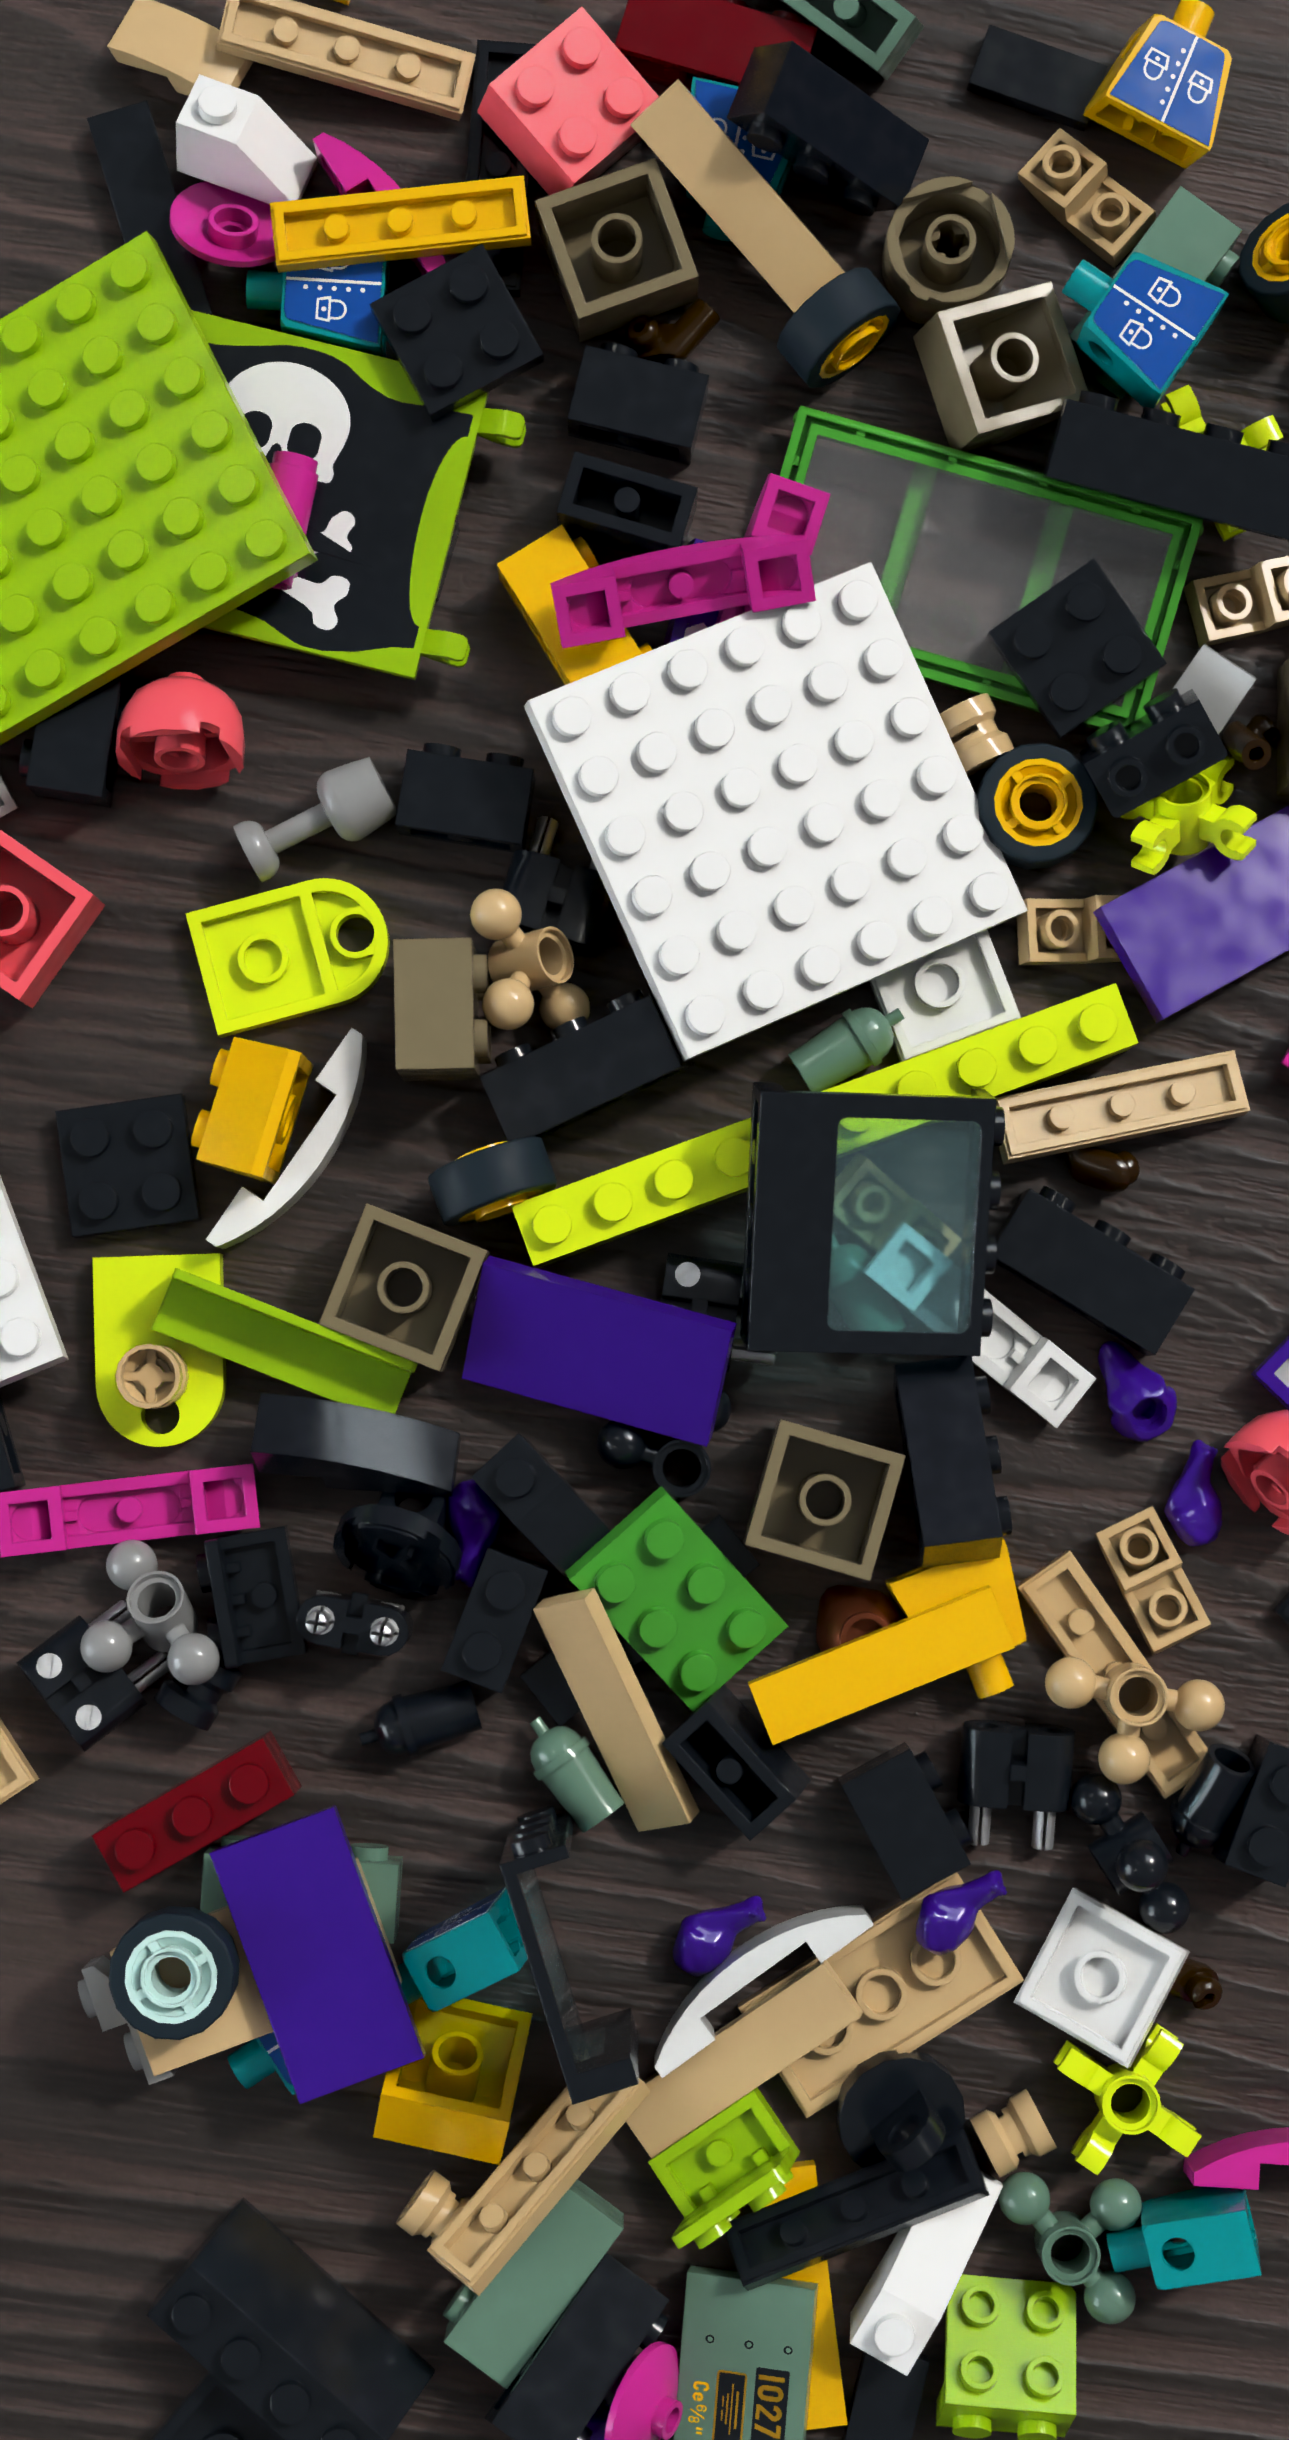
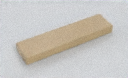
M226 0L215 49L219 52L460 121L476 57V54L294 0Z
M679 79L669 86L630 124L794 313L822 286L840 274L845 273L842 267Z
M1235 1050L996 1098V1107H1003L1005 1114L1004 1140L1002 1146H999L1003 1165L1240 1117L1251 1111Z
M1066 1550L1016 1585V1588L1064 1657H1076L1084 1660L1092 1667L1095 1675L1105 1677L1113 1667L1126 1662L1139 1663L1154 1671L1070 1550ZM1134 1677L1127 1680L1119 1692L1120 1704L1126 1711H1136L1143 1708L1150 1698V1686L1143 1677ZM1094 1699L1117 1732L1119 1718L1106 1708L1103 1700ZM1165 1711L1158 1721L1151 1725L1143 1726L1140 1730L1139 1738L1147 1745L1150 1753V1765L1146 1775L1159 1794L1166 1799L1188 1783L1208 1748L1196 1731L1189 1730L1179 1723L1174 1712Z
M595 1587L544 1598L533 1611L638 1832L690 1824L700 1811L675 1758L662 1744L666 1740Z
M827 1959L822 1963L819 1961L714 2033L715 2041L662 2078L656 2072L644 2080L651 2092L627 2119L626 2123L652 2159L861 2018L863 2010Z
M638 2078L637 2085L573 2105L566 2086L427 2249L430 2255L476 2295L480 2296L651 2091L645 2082Z

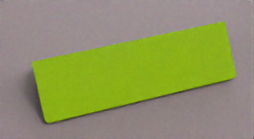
M175 1268L151 1329L331 1401L393 1414L396 1413L411 1373H415L418 1363L178 1268Z

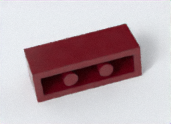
M628 0L615 45L645 80L671 86L679 79L691 93L693 76L739 86L754 47L794 41L814 56L818 28L808 25L806 20L797 14L788 11H774L772 14L748 8L743 0Z
M270 1730L104 1825L92 1837L124 1893L294 1796L302 1785Z

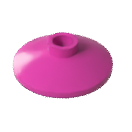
M206 181L186 188L174 199L169 219L171 231L176 240L193 255L208 262L228 267H255L276 260L270 204Z
M662 2341L654 2342L647 2346L632 2362L611 2404L604 2440H668L673 2436L681 2421L683 2405L677 2400L680 2362L678 2353L672 2345Z

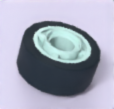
M168 1906L146 1914L121 1937L110 1960L109 1988L116 2009L134 2029L155 2039L181 2040L204 2032L222 2016L238 1986L240 1959L232 1936L216 1918L194 1907ZM167 1957H176L184 1961L191 1973L190 1984L182 1988L167 1985L161 1979L159 1973L160 1960Z

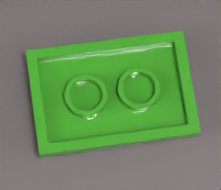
M662 1485L565 1571L569 1580L579 1590L595 1587L612 1626L692 1712L788 1627L783 1618Z

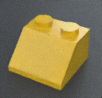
M234 1037L230 1051L221 1048L213 1065L210 1085L216 1086L218 1089L211 1111L202 1109L194 1126L191 1146L199 1148L196 1160L216 1168L275 1185L279 1179L313 1064L301 1052Z
M423 1997L408 2004L426 2054L420 2060L386 2072L373 2137L500 2165L533 2013L465 1998L436 2012H432L427 2007Z

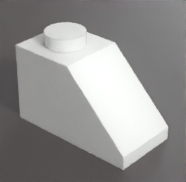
M199 74L176 121L177 171L268 204L301 200L317 166V157L260 96Z

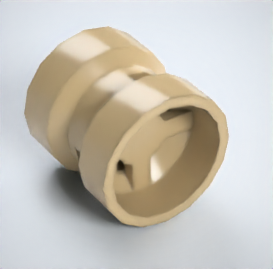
M988 693L969 698L940 713L968 777L991 767L999 756L1014 749L1008 734L999 731L994 721L996 708Z
M156 1344L139 1345L126 1352L118 1363L115 1375L117 1388L123 1398L132 1405L145 1409L168 1407L178 1401L185 1392L189 1379L187 1364L181 1355L170 1347Z
M1027 2089L1009 2097L1007 2106L1001 2109L1002 2116L997 2117L995 2112L984 2110L969 2118L999 2178L1017 2170L1020 2161L1017 2156L1018 2154L1023 2152L1025 2157L1031 2154L1041 2157L1057 2148Z
M433 2170L410 2198L398 2217L396 2224L411 2236L421 2234L427 2238L430 2235L432 2237V2244L471 2197L461 2198L457 2201L455 2199L456 2194L451 2191L450 2181Z

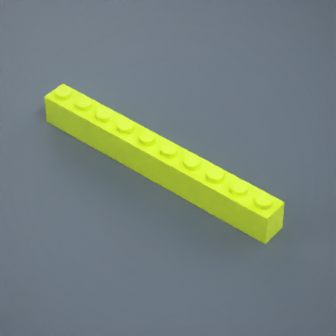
M1114 983L821 1092L971 1096V1089H985L993 1097L997 1098L1126 1052L1139 1042L1117 984ZM751 1117L530 1198L522 1203L512 1205L513 1213L533 1267H543L746 1192L748 1187ZM844 1118L838 1125L836 1158L938 1120Z

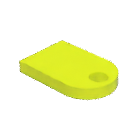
M330 878L307 880L185 913L215 1027L220 1038L353 1002L366 994L377 983L388 960L389 933L379 908L364 891L342 880ZM351 918H363L369 921L374 929V937L371 944L359 952H351L344 949L338 940L340 927Z
M223 1254L92 1257L95 1384L98 1403L105 1418L122 1436L141 1445L167 1447L192 1440L212 1424L223 1405L226 1393V1359L151 1329L175 1268L224 1287ZM156 1344L170 1347L179 1353L187 1364L189 1375L187 1388L181 1398L175 1402L179 1409V1421L172 1431L165 1434L156 1433L150 1429L145 1420L146 1409L129 1403L123 1398L117 1388L115 1375L119 1361L126 1352L139 1345Z

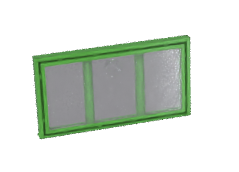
M800 405L799 410L793 416L794 427L780 476L831 494L812 555L810 556L813 582L817 584L872 562L924 680L975 695L988 693L993 700L1040 713L987 634L990 630L1093 558L1163 657L1196 543L1204 531L1203 519L1044 478V473ZM1159 671L1081 725L1100 729L1107 724L1120 720L1125 727L1145 716L1146 712L1143 707L1151 699Z

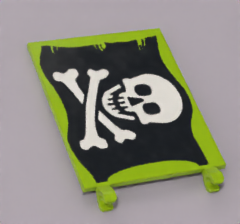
M191 310L268 463H272L275 451H289L302 454L318 462L316 474L319 477L308 525L373 567L370 568L314 551L318 561L298 572V576L293 579L291 589L270 588L203 628L411 680H416L421 656L449 666L464 667L470 653L468 639L461 634L429 629L477 438L480 436L503 446L519 448L523 444L526 434L524 417L514 411L485 408L489 392L432 422L401 364L397 360Z

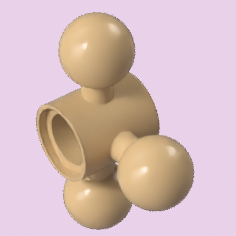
M499 888L488 889L480 893L471 906V923L481 936L490 940H498L493 943L488 953V969L493 983L487 988L482 1000L483 1012L488 1021L493 1026L503 1030H514L523 1026L533 1013L534 999L531 991L538 990L542 995L540 1014L542 1020L550 1029H554L582 1016H585L587 1021L590 1014V1002L587 994L579 986L566 982L573 972L574 956L571 945L564 933L552 926L523 933L519 927L522 919L521 906L513 894Z
M1065 1657L1054 1662L1048 1669L1045 1677L1046 1692L1056 1705L1066 1709H1077L1085 1706L1092 1698L1103 1700L1106 1708L1119 1718L1117 1733L1109 1736L1102 1743L1098 1753V1763L1102 1773L1109 1780L1117 1784L1127 1785L1135 1783L1148 1771L1150 1753L1147 1745L1139 1738L1141 1727L1155 1723L1163 1716L1165 1711L1174 1712L1176 1719L1185 1728L1192 1731H1206L1215 1727L1220 1722L1225 1710L1223 1695L1213 1683L1195 1679L1182 1684L1178 1690L1168 1689L1164 1680L1157 1673L1134 1662L1119 1664L1113 1667L1105 1677L1095 1675L1092 1667L1084 1660L1076 1657ZM1134 1677L1145 1678L1150 1686V1698L1147 1704L1136 1711L1124 1710L1119 1701V1692L1122 1685Z

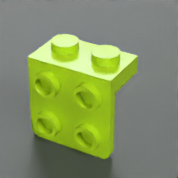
M758 2087L648 2161L684 2217L671 2237L678 2249H681L693 2240L699 2249L711 2244L732 2227L730 2221L741 2213L740 2208L748 2204L753 2212L759 2211L786 2191L784 2185L794 2177L790 2170L799 2156L800 2150Z
M962 2274L946 2307L944 2383L936 2400V2426L952 2427L954 2435L972 2439L989 2437L992 2431L1017 2433L1018 2440H1057V2437H1065L1076 2417L1075 2290L1071 2286L1057 2282Z

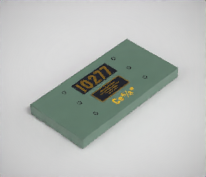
M691 2265L687 2271L677 2391V2400L682 2403L683 2412L673 2440H806L819 2283L779 2278L747 2291L742 2285L738 2272Z

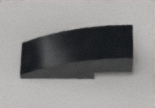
M261 1393L250 1452L259 1473L322 1477L326 1488L453 1497L461 1436L458 1432L386 1411L321 1399Z

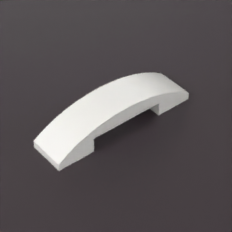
M351 1027L315 1081L334 1094L335 1097L266 1198L263 1200L250 1190L241 1187L206 1238L208 1242L218 1248L226 1249L262 1231L297 1203L325 1170L350 1126L362 1090L367 1061V1040L361 1033Z
M901 1220L861 1271L932 1331L956 1332L960 1269L944 1253ZM984 1289V1298L990 1299L992 1302V1331L990 1337H981L980 1356H972L973 1364L1044 1420L1058 1428L1097 1378L1053 1342L1041 1336Z
M863 1905L832 1907L794 1917L761 1932L733 1950L722 1964L706 1974L695 1985L672 2016L654 2055L655 2069L662 2078L715 2041L714 2028L705 2016L708 2012L806 1942L822 1963L871 1928L874 1924Z

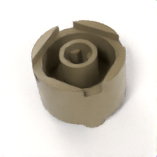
M955 176L939 177L925 181L914 187L903 198V201L897 207L890 220L882 253L883 280L889 294L897 302L904 315L912 322L926 324L939 311L998 296L1002 289L1014 251L1015 234L1013 223L1003 202L992 192L989 195L982 189L972 185L973 181ZM946 246L949 255L958 256L956 258H947L944 253L936 252L937 247Z

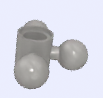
M125 1540L118 1543L108 1554L106 1571L113 1584L128 1591L126 1604L132 1618L122 1624L106 1620L91 1625L83 1634L80 1643L83 1660L90 1668L98 1672L109 1673L117 1671L128 1662L132 1654L133 1643L143 1637L145 1643L152 1649L168 1652V1668L176 1680L186 1685H200L207 1682L215 1675L219 1667V1651L216 1644L209 1637L196 1633L198 1618L181 1582L171 1573L157 1571V1557L148 1544L139 1540ZM165 1606H173L164 1616L151 1618L158 1609Z

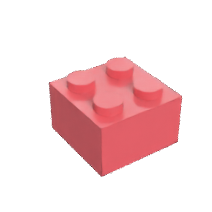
M581 7L488 85L477 113L545 192L551 195L598 178L638 144L642 138L630 124L659 96L587 11Z
M0 830V987L33 1009L101 913L105 904L94 894L2 830Z

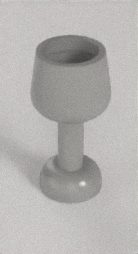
M370 757L359 759L324 772L319 777L316 785L317 795L321 803L266 831L258 822L251 820L242 821L233 826L244 853L262 883L271 879L277 873L280 865L278 853L331 826L334 827L341 838L347 841H359L397 815V808Z

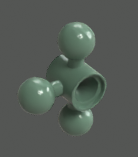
M1023 2171L1007 2177L1002 2183L1003 2188L998 2196L1000 2208L1010 2221L1020 2225L1032 2224L1035 2227V2248L1048 2275L1063 2285L1075 2286L1084 2284V2303L1086 2309L1095 2320L1109 2325L1125 2321L1132 2314L1136 2304L1135 2289L1130 2280L1123 2274L1115 2273L1111 2270L1102 2271L1099 2268L1101 2253L1096 2238L1105 2230L1114 2232L1127 2230L1138 2221L1142 2210V2201L1137 2189L1128 2181L1120 2178H1110L1100 2182L1090 2197L1091 2211L1082 2218L1070 2211H1056L1052 2213L1049 2210L1050 2192L1048 2186L1038 2175ZM1070 2234L1077 2235L1083 2239L1082 2249L1075 2258L1068 2261H1060L1051 2256L1052 2246L1060 2237Z

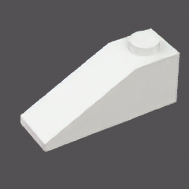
M983 2171L981 2172L990 2195L898 2231L850 2312V2344L908 2376L940 2322L1003 2188L1002 2182Z

